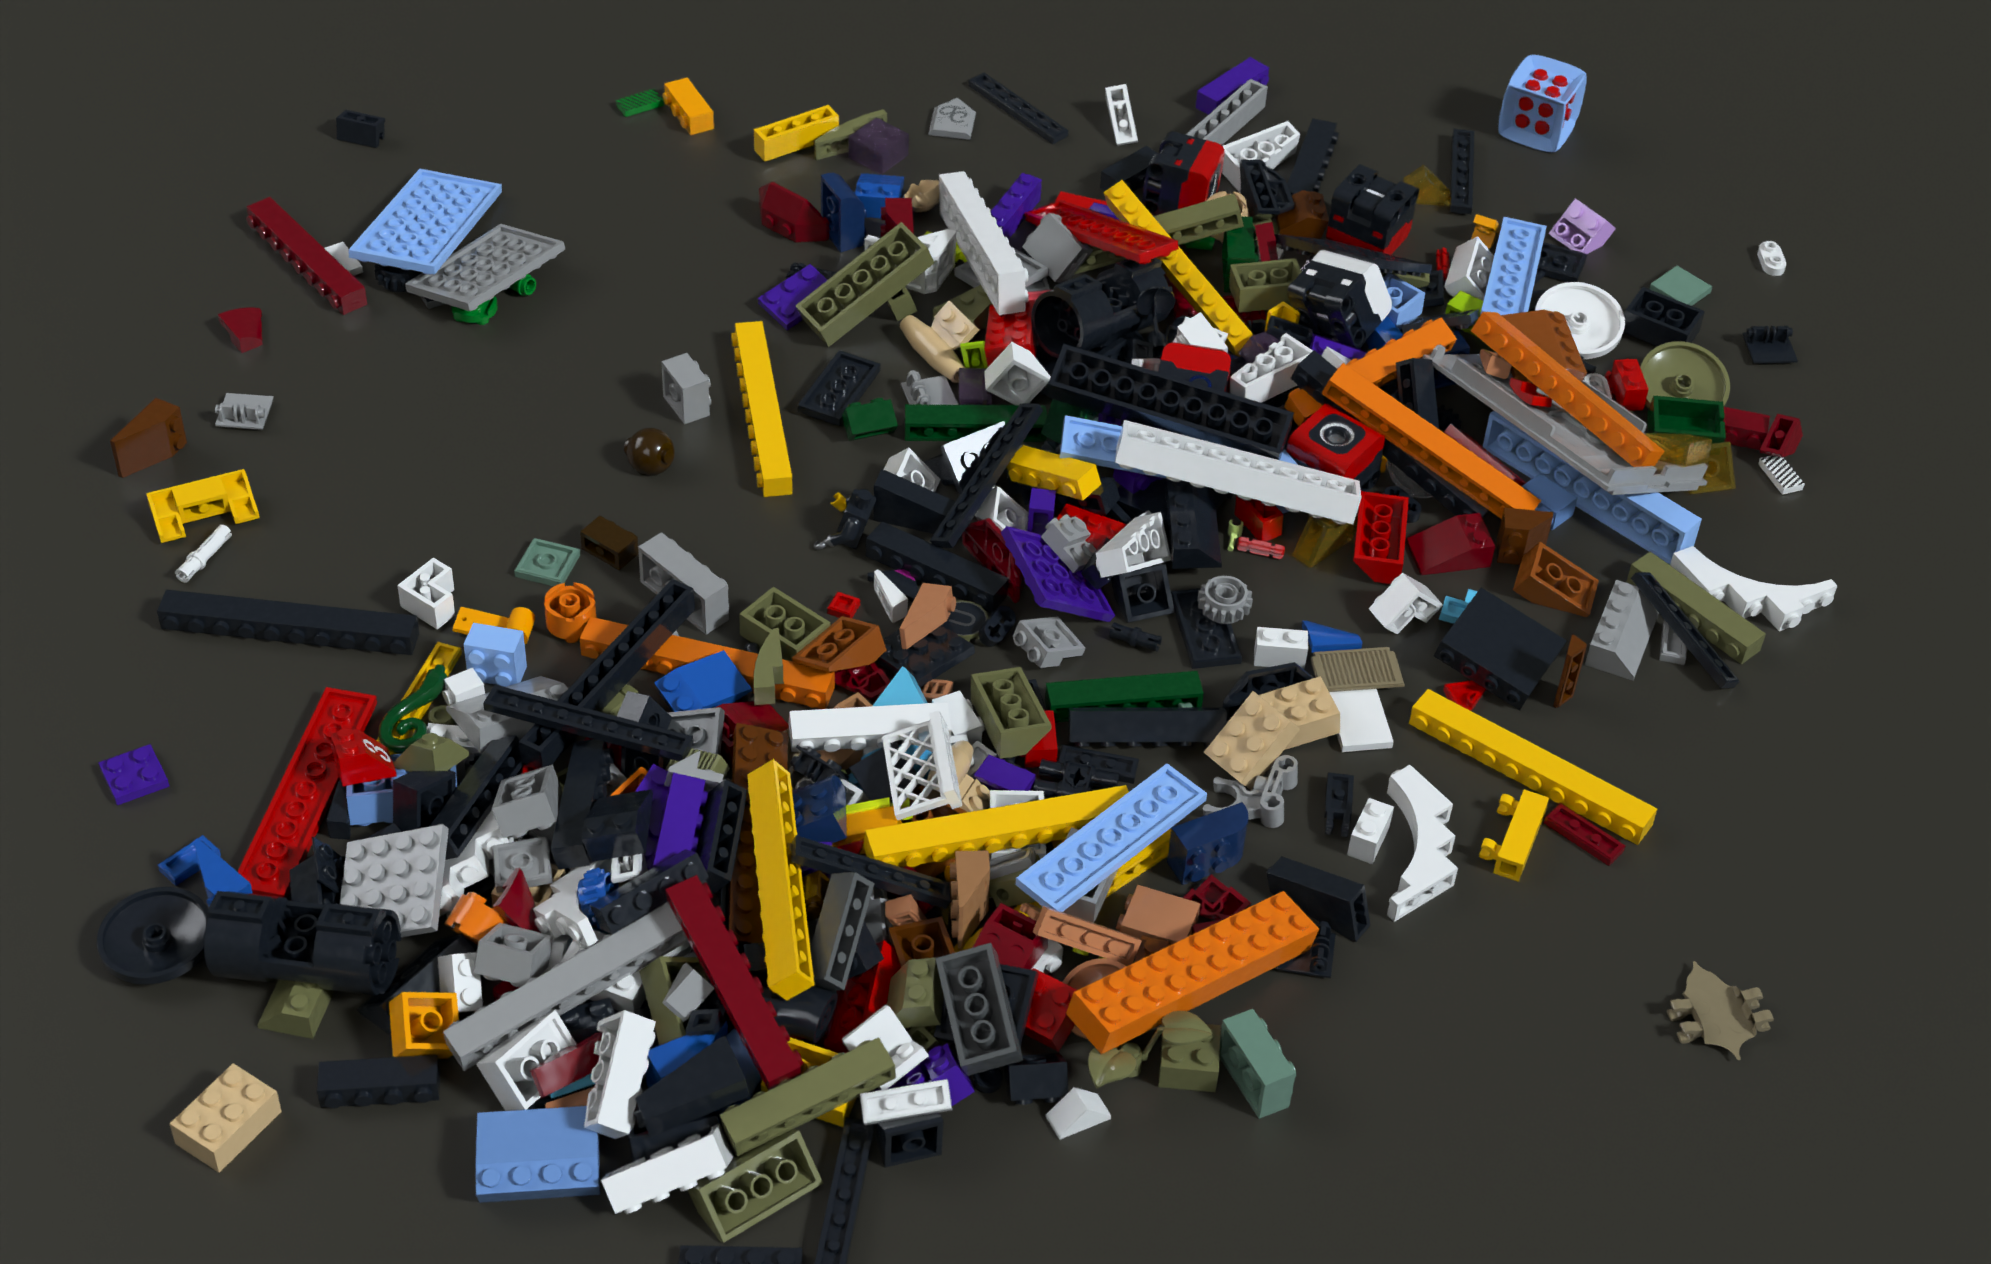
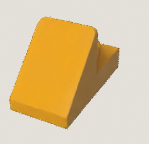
M1476 214L1473 221L1476 227L1471 239L1478 236L1485 246L1490 249L1500 234L1501 227L1497 220Z

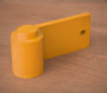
M460 607L452 631L468 635L473 623L523 631L524 643L527 644L536 618L531 610L524 607L514 608L509 618Z

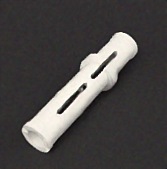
M219 525L197 550L187 555V560L175 571L176 577L181 582L187 583L198 570H202L206 566L207 560L232 536L231 530L225 525Z

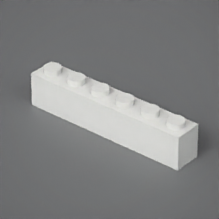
M948 702L790 711L788 726L791 752H799L796 748L797 745L805 750L810 747L815 751L825 750L828 752H834L839 749L862 750L868 747L883 748L882 736L929 721V713L940 710L951 736L952 728ZM929 731L920 733L916 739L924 741ZM899 740L896 742L898 745H902L904 741Z

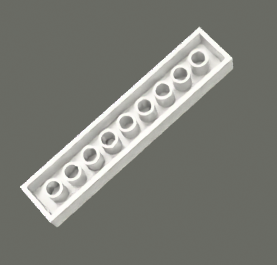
M964 171L940 174V215L948 229L956 231V242L998 315L1025 312V302L1029 300L1028 291L1025 288V282H1028V271L1026 268H1023L1021 259L1015 255L1014 248L1010 247L1008 238L1004 237L1002 228L997 225L996 218L991 216L990 209L985 206L984 199L980 198L978 189L973 186L972 179H969Z
M1127 420L1123 421L1116 446L1115 463L1119 464L1122 468H1137L1153 476L1157 474L1164 475L1167 479L1175 482L1180 480L1187 481L1192 486L1203 488L1204 486L1214 488L1216 492L1221 494H1228V492L1237 494L1239 498L1244 500H1260L1267 506H1283L1291 512H1306L1314 518H1329L1341 525H1346V523L1353 525L1361 501L1360 482L1358 480Z

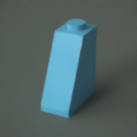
M902 666L873 706L925 704L928 702L915 677Z

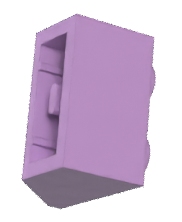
M1575 198L1548 234L1569 249L1588 254L1602 247L1616 228Z

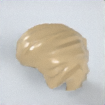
M920 180L919 186L912 183L908 192L902 198H912V211L926 212L939 203V181Z

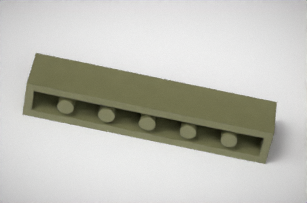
M1652 552L1647 553L1631 564L1627 578L1629 584L1636 586L1631 579L1636 572H1650L1702 636L1741 665L1761 650L1766 633Z
M879 1037L872 1041H863L855 1049L847 1053H839L821 1066H812L804 1074L794 1079H785L777 1087L767 1092H759L741 1105L735 1104L728 1107L724 1113L720 1114L721 1126L736 1155L739 1156L859 1097L862 1093H867L896 1079L895 1064Z

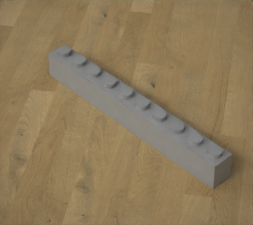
M669 904L659 906L648 915L635 920L620 931L606 935L599 943L592 947L580 950L574 957L564 963L555 964L550 971L543 975L529 979L525 985L515 991L503 994L494 1003L480 1007L473 1015L466 1019L452 1023L448 1029L443 1031L446 1044L465 1071L476 1065L496 1046L551 1010H556L559 1016L630 974L647 966L659 956H664L688 942V939Z

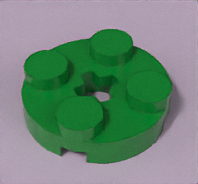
M496 296L485 301L473 311H466L451 306L453 317L456 321L477 323L479 325L487 324L489 318L495 315L498 308Z

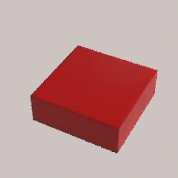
M837 592L827 607V614L838 618L841 616L853 618L860 606V599Z

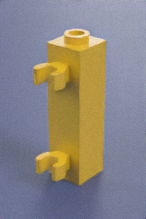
M1525 789L1519 801H1516L1508 794H1502L1497 813L1505 816L1513 815L1502 846L1492 839L1484 838L1479 857L1484 860H1496L1494 874L1519 882L1543 821L1549 797Z

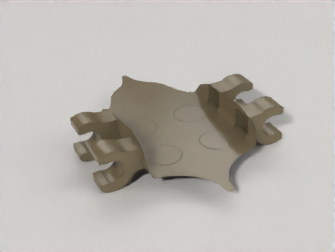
M1695 961L1693 962V970L1687 977L1686 990L1682 993L1684 999L1671 1000L1670 1005L1672 1009L1667 1010L1671 1021L1680 1020L1689 1014H1692L1695 1022L1687 1021L1680 1023L1682 1031L1677 1032L1680 1043H1689L1698 1037H1703L1705 1044L1722 1046L1730 1050L1738 1060H1740L1739 1049L1746 1040L1755 1037L1757 1031L1765 1032L1770 1030L1771 1027L1768 1022L1774 1021L1770 1010H1762L1756 1013L1751 1011V1009L1760 1007L1757 1000L1763 999L1760 988L1756 987L1740 991L1737 986L1725 984L1715 974L1701 968Z

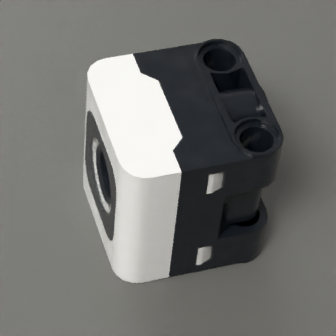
M1321 250L1317 253L1298 277L1290 283L1287 290L1291 306L1300 313L1299 325L1313 329V333L1320 336H1325L1326 334L1335 336L1340 343L1356 348L1364 345L1369 336L1389 314L1392 307L1390 295L1376 264L1326 250Z

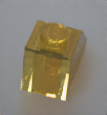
M1422 165L1403 178L1405 183L1419 188L1417 204L1450 205V190L1425 165Z

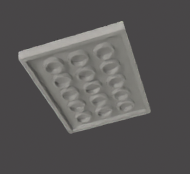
M499 224L450 255L436 274L421 273L405 283L406 290L418 296L466 311H473L485 301L492 299L497 293L508 289L514 282L525 278L531 271L540 268L548 260L557 257L559 253L565 250V245L560 240Z

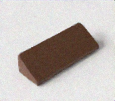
M1575 635L1571 636L1553 705L1555 708L1560 707L1574 696L1587 644Z

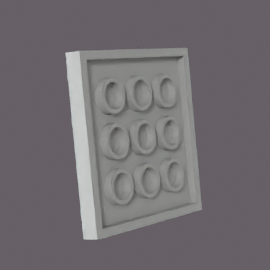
M441 824L347 842L339 904L393 910L399 918L401 937L437 931L449 829Z

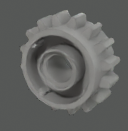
M1217 576L1211 580L1208 579L1206 585H1201L1197 600L1199 601L1198 608L1203 609V615H1206L1214 622L1222 624L1234 623L1243 620L1244 615H1249L1253 598H1251L1252 591H1248L1247 585L1235 577Z

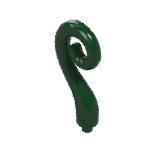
M438 664L435 666V669H430L420 688L392 707L381 720L378 736L381 744L386 746L388 751L403 753L411 744L428 733L427 726L421 719L411 717L402 720L397 725L396 731L398 735L403 736L408 730H416L412 737L397 739L392 735L393 729L400 719L430 703L442 692L445 686L444 679L447 678L443 665Z

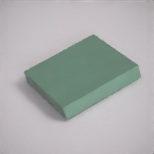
M1675 266L1652 282L1649 289L1692 306L1711 293L1712 286L1679 266Z
M533 538L514 570L515 577L553 587L565 583L580 557V549Z

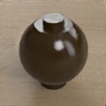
M657 428L641 429L628 438L624 444V452L630 465L643 475L653 476L661 474L671 466L674 460L675 448L671 438L664 431Z

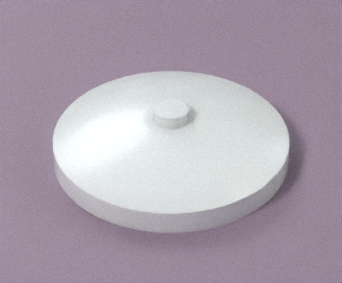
M1568 282L1556 285L1548 289L1539 298L1535 311L1545 309L1564 314L1579 354L1584 359L1597 358L1612 351L1620 342L1625 328L1624 313L1618 302L1606 291L1587 283Z

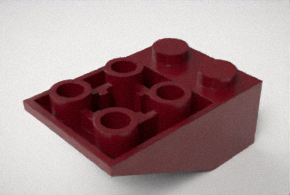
M754 701L717 706L725 711L720 755L730 768L733 765V738L736 723L782 732L789 728L788 723L770 704L754 705Z
M1000 903L986 921L972 948L991 943L998 954L1000 964L1031 970L1048 948V939L1033 933L1037 921Z

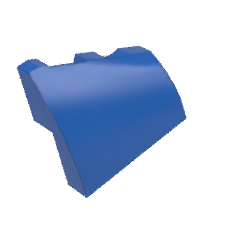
M1302 621L1303 630L1308 631V641L1312 653L1362 648V640L1358 634L1310 621Z

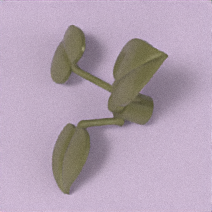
M1171 1012L1162 1018L1163 1027L1157 1028L1144 1051L1140 1049L1139 1045L1132 1042H1125L1121 1044L1119 1050L1113 1048L1103 1054H1100L1096 1048L1092 1049L1088 1057V1069L1091 1079L1096 1088H1099L1113 1081L1122 1080L1127 1077H1136L1141 1072L1142 1060L1146 1061L1148 1059V1053L1160 1034L1163 1033V1040L1169 1044L1188 1045L1212 1037L1211 1029L1191 1012Z

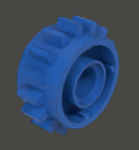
M596 868L583 874L584 879H581L578 883V898L582 913L587 916L591 926H597L599 930L601 928L589 905L618 889L619 885L618 883H612L610 872L605 873L604 869Z

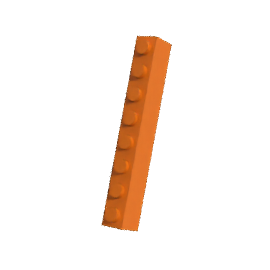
M1442 317L1435 321L1428 320L1421 328L1415 331L1411 329L1398 340L1392 339L1381 349H1372L1359 360L1355 358L1346 365L1374 383L1377 387H1381L1397 378L1396 362L1411 358L1422 359L1423 355H1431L1433 349L1439 344L1445 347L1446 353L1453 348L1457 338ZM1296 388L1288 394L1284 407L1287 411L1294 412L1293 420L1299 427L1323 405L1317 402L1305 390Z

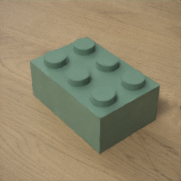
M1254 1009L1224 1019L1220 1034L1219 1057L1257 1117L1260 1119L1288 1108L1291 1095L1293 1094L1296 1069L1293 1063L1287 1061L1283 1055L1279 1042L1269 1034L1265 1021L1258 1017Z

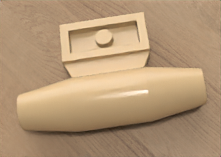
M948 301L934 316L931 327L913 315H908L901 321L900 329L912 348L934 370L953 383H958L965 378L967 370L954 350L960 348V343H968L979 329L951 301Z
M958 741L952 745V752L962 800L960 808L966 812L987 809L990 798L989 789L981 784L978 779H973L967 774L973 757V747L967 741ZM930 770L927 780L930 781L936 772ZM933 789L926 799L931 800L940 797V792Z

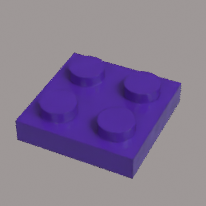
M151 744L98 762L117 805L170 787Z

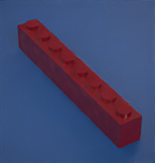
M271 197L246 206L248 225L252 229L254 228L263 240L266 239L272 249L278 251L283 259L294 267L298 274L301 273L306 278L308 284L313 285L319 294L330 302L334 309L337 308L345 315L367 305L365 287Z
M695 875L667 888V902L710 983L714 987L767 1090L769 1091L777 1087L785 1079H794L800 1076L801 1066H803L802 1058L796 1049L791 1050L788 1044L790 1037L784 1025L778 1026L774 1018L777 1016L773 1004L770 1000L765 1002L761 994L764 992L760 980L757 976L752 978L748 970L751 968L747 956L744 952L739 954L736 945H738L737 938L732 929L727 930L723 924L725 917L719 906L714 907L710 899L713 896L706 882L701 883L698 876Z

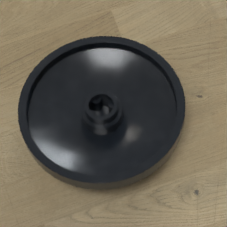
M176 887L149 888L128 896L108 912L99 927L97 948L104 966L117 978L134 984H157L185 974L205 956L204 941L208 922L207 905L194 893Z

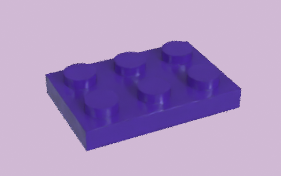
M809 264L760 296L758 304L783 328L789 330L803 320L795 305L825 283L827 279Z

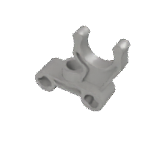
M1289 755L1279 756L1274 761L1269 777L1257 776L1252 791H1247L1244 785L1237 780L1215 777L1213 780L1214 792L1232 795L1236 800L1230 806L1243 802L1248 810V820L1260 818L1261 823L1268 828L1279 827L1284 822V799L1281 794L1283 790H1290L1296 787L1298 783V762ZM1206 804L1203 806V816L1224 808Z

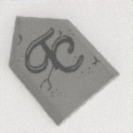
M959 98L941 104L934 108L929 135L970 140L976 112Z

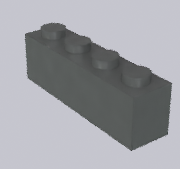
M856 872L835 873L831 875L810 947L814 986L829 991L845 990L874 887L873 882Z

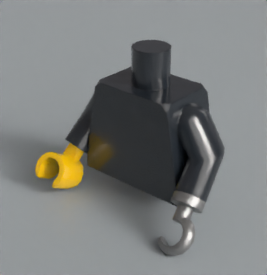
M854 489L852 495L847 496V498L839 492L834 494L833 497L836 500L830 504L838 511L842 512L845 510L837 532L828 535L827 539L822 542L816 541L814 543L815 549L819 550L826 547V545L833 547L840 544L853 549L857 548L876 502V497L872 496L871 492L866 489Z

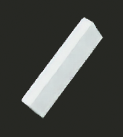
M947 1079L860 1094L865 1125L952 1110Z

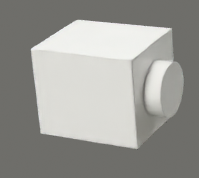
M473 668L444 679L445 690L442 693L447 705L485 694L484 684Z

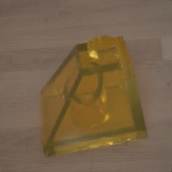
M1731 442L1675 448V454L1689 464L1705 463L1708 465L1703 476L1708 481L1706 486H1699L1697 490L1688 491L1689 494L1736 489Z

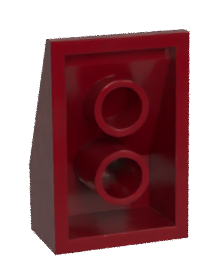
M885 198V207H881V220H885V224L880 225L881 238L901 222L914 234L912 198Z
M1480 513L1454 516L1407 538L1406 541L1420 575L1491 567L1495 549L1494 542Z

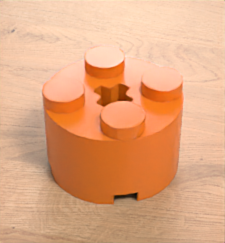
M573 582L574 586H565V583L558 584L552 587L545 595L546 627L551 634L565 639L568 643H575L579 640L590 617L597 618L593 591L581 583Z
M468 892L467 895H461L444 924L447 927L454 924L453 931L459 935L463 934L466 939L478 945L479 940L498 923L507 925L509 923L493 907L490 908L484 905L486 902L485 898L474 892Z

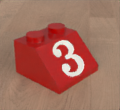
M342 729L336 733H331L334 762L342 786L397 777L394 764L386 746L359 729Z

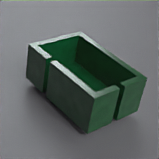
M1242 216L1243 227L1224 232L1222 244L1224 292L1231 293L1229 288L1230 265L1259 262V254H1255L1258 249V241L1254 240L1257 235L1252 217Z
M1653 395L1647 413L1648 435L1669 450H1671V447L1675 448L1676 452L1720 455L1726 438L1725 421H1723V402Z

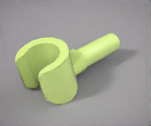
M1233 519L1229 521L1228 535L1230 540L1227 548L1228 551H1233L1236 539L1241 537L1243 521L1238 526L1232 524Z

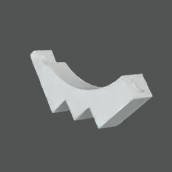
M1411 765L1401 770L1398 769L1391 774L1387 794L1396 802L1405 815L1414 841L1413 859L1400 878L1398 891L1389 899L1387 916L1393 922L1454 886L1458 870L1446 858L1452 852L1455 835L1443 825L1450 819L1453 803Z

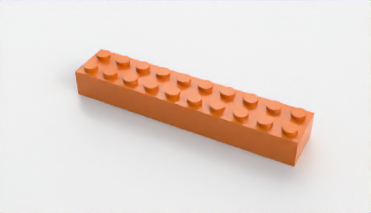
M1282 891L1075 991L1066 1014L1100 1054H1103L1161 1025L1162 1018L1165 1015L1174 1011H1189L1309 951L1319 928Z

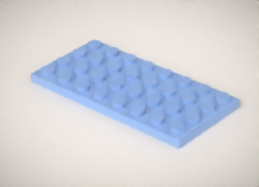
M419 169L351 246L349 258L358 259L361 262L378 263L382 266L399 267L403 270L419 271L424 274H436L501 194L502 184Z

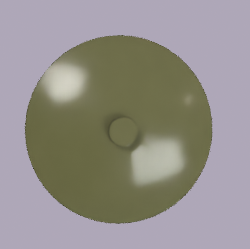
M1681 341L1659 345L1646 355L1640 366L1649 389L1645 402L1648 409L1653 395L1721 401L1724 403V406L1728 400L1730 380L1724 365L1713 353L1699 345Z

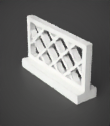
M940 710L929 713V721L882 736L894 813L897 820L950 804L952 809L962 806L949 730ZM929 731L924 741L916 739L920 733ZM899 740L904 741L898 750L891 748L890 743ZM911 744L918 746L913 755L905 753ZM925 750L933 752L927 761L919 759ZM900 758L907 760L901 770L894 767ZM914 764L922 766L916 775L908 773ZM929 769L936 772L930 781L923 779ZM903 778L911 780L905 789L897 787ZM918 783L926 786L919 795L911 793ZM933 789L940 792V797L931 800L926 799ZM907 798L914 800L910 807L901 809V805Z

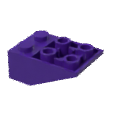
M947 1043L942 1047L937 1046L931 1049L926 1059L888 1088L892 1089L947 1079L952 1106L975 1092L968 1076L961 1068L958 1058Z

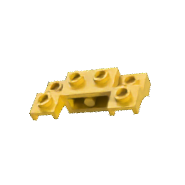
M244 469L146 493L161 543L186 537L183 524L227 512H231L235 524L260 518Z

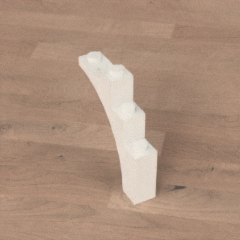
M1694 546L1673 553L1670 566L1719 601H1724L1743 618L1756 616L1761 612L1778 631L1797 626L1801 621L1802 614H1807L1811 610L1829 605L1834 599L1837 588L1836 583L1832 579L1816 584L1799 586L1758 582L1720 567L1706 558Z
M491 810L460 856L445 860L439 917L453 910L461 895L464 894V888L489 877V860L493 859V845L514 842L512 836L503 838L493 810Z
M612 859L595 862L591 860V865L569 868L570 871L567 875L550 884L554 894L551 898L533 908L537 917L534 921L541 933L551 935L555 939L562 934H567L575 942L579 941L588 947L598 941L587 916L582 913L578 898V883L581 879H584L583 874L592 869L600 868L604 869L605 873H611Z

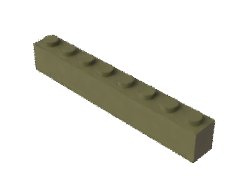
M1235 193L1153 216L1168 235L1178 241V245L1244 226ZM1089 245L1093 251L1075 274L1114 264L1126 258Z

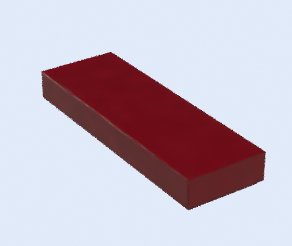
M1561 803L1544 819L1545 825L1608 866L1625 850L1626 845Z

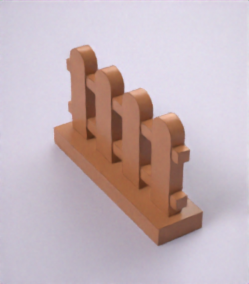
M1024 903L1020 907V911L1037 921L1033 933L1106 959L1118 961L1127 966L1133 964L1142 942L1136 937L1043 906L1042 910L1029 903Z

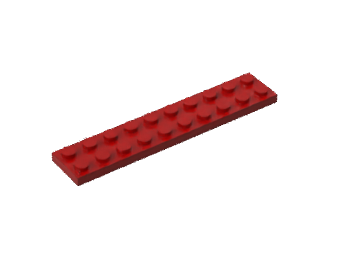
M1063 200L1024 213L1026 221L1035 224V226H1039L1041 219L1048 215V213L1060 215L1062 217L1061 222L1081 243H1087L1092 247L1114 253V255L1125 257L1127 260L1136 261L1138 264L1150 263L1153 258L1169 256L1170 252L1179 249L1178 241Z
M329 687L325 688L237 871L251 883L253 894L284 897L287 899L291 891L290 869L305 861L312 845V837H316L333 800L338 781H340L334 762L331 733H336L342 729H359L364 733L377 705L376 695Z

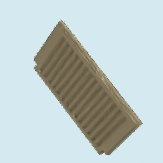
M1389 647L1313 652L1314 657L1310 659L1315 678L1321 676L1329 692L1405 686L1395 652L1390 651Z

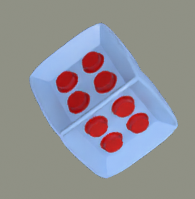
M1540 55L1527 56L1515 70L1505 91L1498 123L1499 134L1510 141L1544 152L1558 151L1572 132L1580 113L1586 88V73L1575 66Z

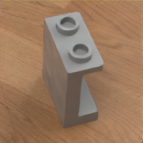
M1048 213V215L1041 219L1037 229L1029 234L1026 239L1027 241L1022 247L1034 260L1048 267V275L1054 282L1063 283L1071 279L1093 250L1088 244L1080 243L1061 222L1062 217L1060 215Z

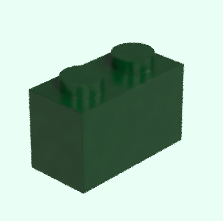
M876 398L871 400L870 403L863 405L860 402L847 405L842 414L849 441L894 433L898 426L891 399Z

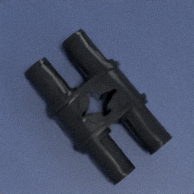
M1042 758L1039 775L1061 779V781L1057 783L1036 778L1033 791H1044V797L1054 798L1094 791L1091 790L1093 786L1103 788L1118 787L1119 774L1097 770V767H1094V765L1089 767L1071 763L1069 760L1068 762L1061 763Z

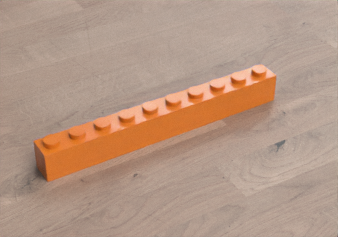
M1482 312L1471 332L1631 466L1656 465L1665 452L1661 447L1499 313Z
M1344 363L1329 379L1321 394L1368 427L1383 434L1391 443L1502 519L1504 507L1535 510L1541 502L1531 492L1518 485Z
M590 617L580 637L581 656L597 659L628 625ZM671 635L641 669L666 675L678 667L724 650L753 689L754 694V669L758 654ZM782 659L783 684H775V699L811 708L826 709L835 688V671L827 672Z

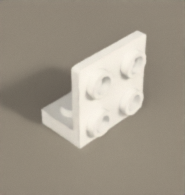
M884 1005L842 1039L847 1049L851 1051L863 1041H872L878 1037L880 1038L896 1069V1079L877 1087L880 1090L888 1089L929 1056L921 1045L911 1039L888 1005Z

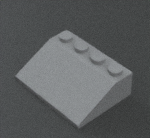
M543 676L506 687L556 701L568 690L564 683ZM490 692L446 706V711L480 754L484 752L492 740L516 735L521 740L535 723L485 711L483 702Z

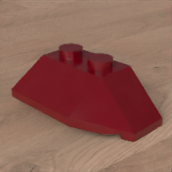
M773 181L759 188V208L763 226L795 243L827 241L829 239V220L822 217L819 211L806 198Z
M990 518L969 523L962 534V544L983 567L1009 578L1008 596L1014 603L1019 602L1025 578L1021 570L1016 566L1011 551L1006 547L1001 530Z

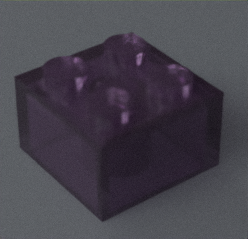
M877 117L849 136V158L881 175L909 154V134Z

